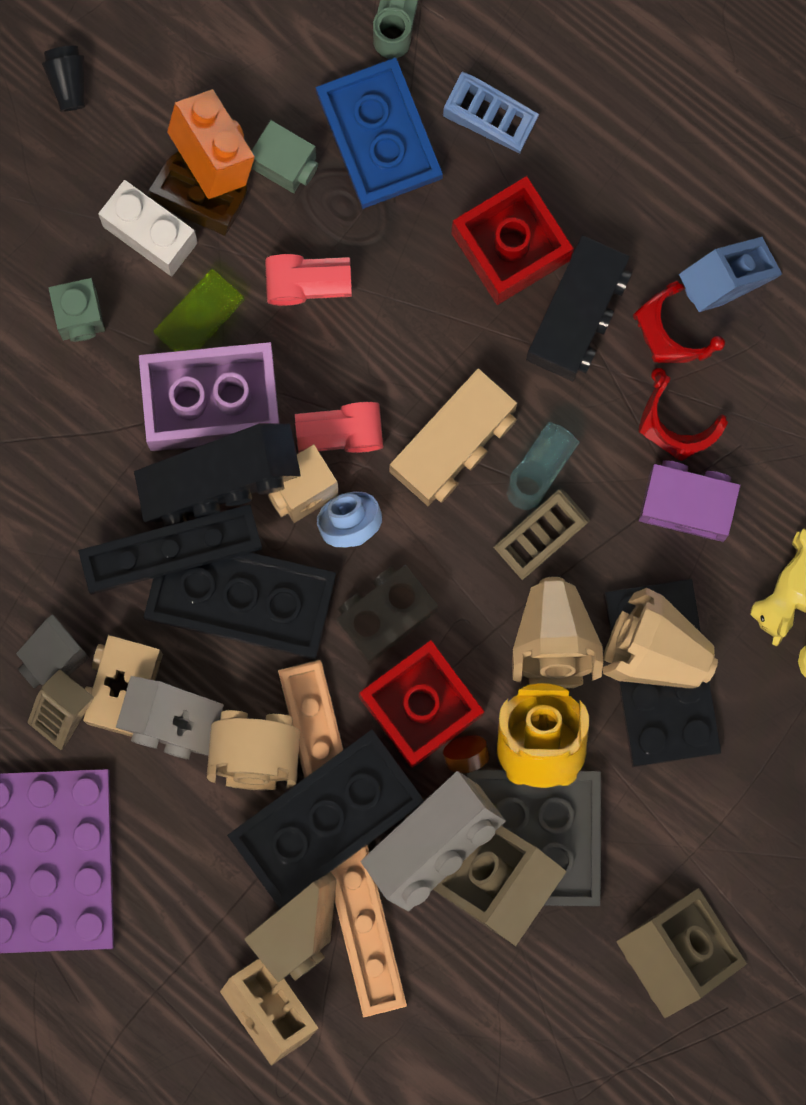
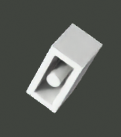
M126 180L121 183L98 213L102 226L171 277L198 243L194 229Z

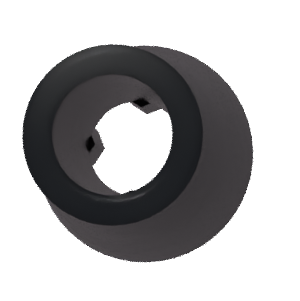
M63 46L45 51V62L42 63V66L58 101L60 112L84 108V56L79 55L78 46Z

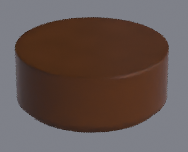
M477 735L456 738L443 749L447 768L452 772L470 773L482 768L490 758L486 740Z

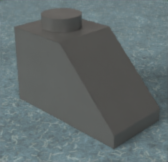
M53 614L42 623L16 653L23 662L17 669L34 689L40 684L43 686L59 669L69 676L90 659Z

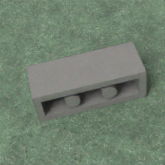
M456 771L360 862L385 898L409 912L414 906L424 902L428 898L430 891L444 878L455 873L472 852L480 845L491 840L495 831L506 820L479 784Z

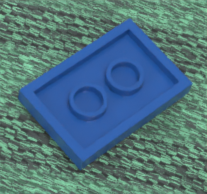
M396 57L316 87V94L362 209L443 179V173Z

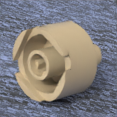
M236 710L222 711L220 720L211 724L207 779L215 783L216 775L226 777V786L248 790H276V782L286 780V789L294 787L297 780L300 730L292 726L293 718L284 714L266 715V720L248 719L246 712Z

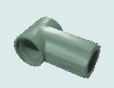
M380 0L378 12L373 21V45L381 56L393 59L395 57H402L408 52L411 45V33L418 0ZM389 27H395L401 30L403 34L398 38L389 39L382 32Z

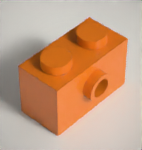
M211 89L175 102L167 133L208 200L246 186L255 156L244 140L240 124L236 120L231 119L214 90Z

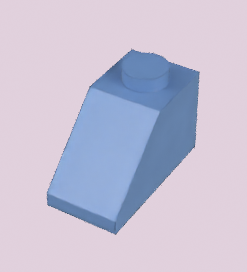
M763 237L714 249L681 272L679 276L685 286L688 298L695 304L698 312L722 306L782 275V272Z

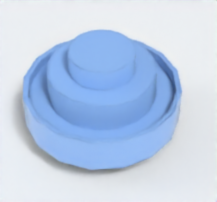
M353 491L341 494L328 501L321 508L317 516V527L322 538L327 544L334 547L346 548L362 545L379 530L382 524V512L374 496L366 492Z

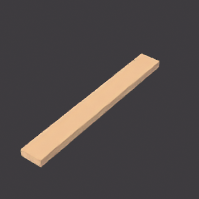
M321 660L278 670L288 713L293 718L292 726L300 730L299 758L304 778L343 751ZM367 846L331 871L336 878L334 900L363 1018L407 1007L378 887L360 862L369 854Z

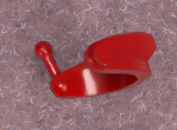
M679 281L667 285L666 289L655 294L633 314L634 319L639 323L637 327H641L645 343L653 354L652 359L654 362L685 363L695 359L703 361L711 357L714 351H720L725 346L723 337L715 336L707 347L701 349L686 348L672 340L664 330L661 320L662 303L665 298L685 289L684 285L680 284Z
M655 368L651 373V377L655 381L653 384L655 389L642 414L638 432L676 459L683 461L694 453L714 444L728 425L727 417L721 414L708 429L695 435H679L668 430L659 419L657 404L670 381V377L666 375L664 369Z

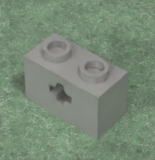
M131 676L116 728L133 733L131 742L157 749L160 742L166 744L164 753L189 760L191 752L209 755L211 724L220 720L224 704L160 681Z

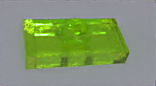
M211 269L153 331L154 335L173 352L200 349L245 301L244 296L215 270Z

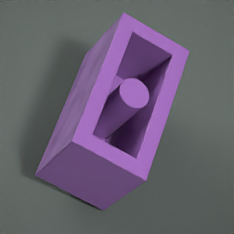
M663 461L662 466L654 464L650 471L639 522L724 542L729 536L740 485L731 483L729 475L719 472L706 471L705 476L688 472L687 465L674 461Z

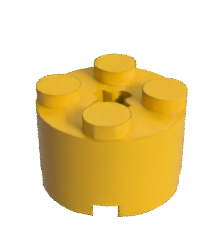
M548 683L527 685L519 689L518 695L514 696L511 700L508 701L507 699L499 713L497 755L509 781L518 785L525 784L540 788L558 785L566 786L573 783L586 758L589 715L585 705L581 700L578 703L569 696L567 689Z

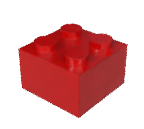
M527 176L452 221V236L496 305H499L570 262L574 248Z
M432 640L359 692L360 700L411 769L483 717L484 710Z

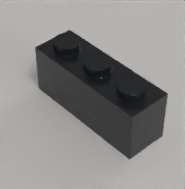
M581 236L528 350L526 361L572 382L578 371L587 373L597 351L590 347V344L596 332L605 334L615 312L609 309L608 305L614 293L620 296L623 295L631 278L632 272L625 269L630 256L588 237Z

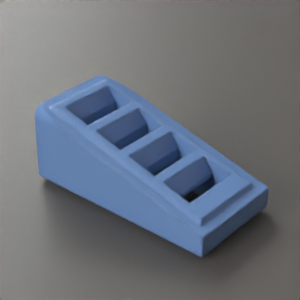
M463 71L443 110V117L519 154L539 117L537 112ZM467 93L475 95L468 110L460 107ZM483 100H485L490 105L483 119H481L476 114ZM500 107L506 110V113L497 128L491 125ZM516 115L522 118L512 137L506 132Z

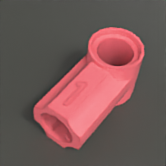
M280 254L265 259L268 304L289 306L304 303L306 299L352 297L350 257L304 259L300 255Z
M358 402L344 405L340 410L295 414L298 453L312 445H315L318 451L344 449L345 452L349 453L371 452L384 447L379 403Z

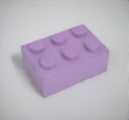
M271 342L139 355L146 442L150 451L199 447L259 423L280 424Z

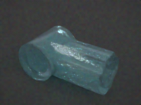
M548 422L510 476L507 484L509 501L515 507L522 510H530L537 507L543 501L545 494L579 446L580 441L561 425ZM523 477H529L537 482L539 491L533 495H526L518 489L516 481Z

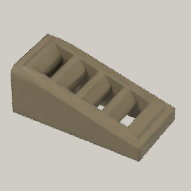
M561 488L493 548L521 580H524L590 522V519ZM556 505L574 523L569 528L551 510ZM543 516L560 534L557 539L554 540L538 522ZM529 528L546 546L542 552L524 534ZM516 539L533 558L528 564L511 546Z
M59 669L40 689L27 723L59 750H62L69 742L94 697Z

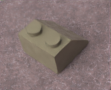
M500 826L495 831L491 840L480 845L463 861L461 867L455 873L444 878L433 890L516 946L567 871L537 847Z
M331 872L311 883L244 939L277 982H280L288 975H291L296 981L325 958L320 950L331 942L336 878Z
M699 888L616 941L627 962L636 972L648 991L650 998L664 1018L701 999L747 964Z

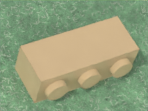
M477 369L390 463L389 472L427 506L435 499L442 503L459 484L454 480L465 466L470 471L475 468L488 452L483 446L494 434L499 439L502 438L517 421L513 416V413L516 411L517 402L480 369Z

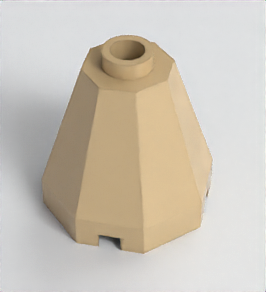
M547 577L540 580L539 584L530 589L513 647V680L521 683L522 676L529 678V685L548 683L563 688H576L583 685V676L592 673V681L601 678L604 663L602 644L576 586L565 582L560 577Z
M648 588L635 592L628 601L635 605V608L631 614L622 611L613 627L603 657L604 661L611 664L603 667V674L617 681L692 689L699 687L702 682L708 683L713 677L718 664V659L714 658V645L663 595Z

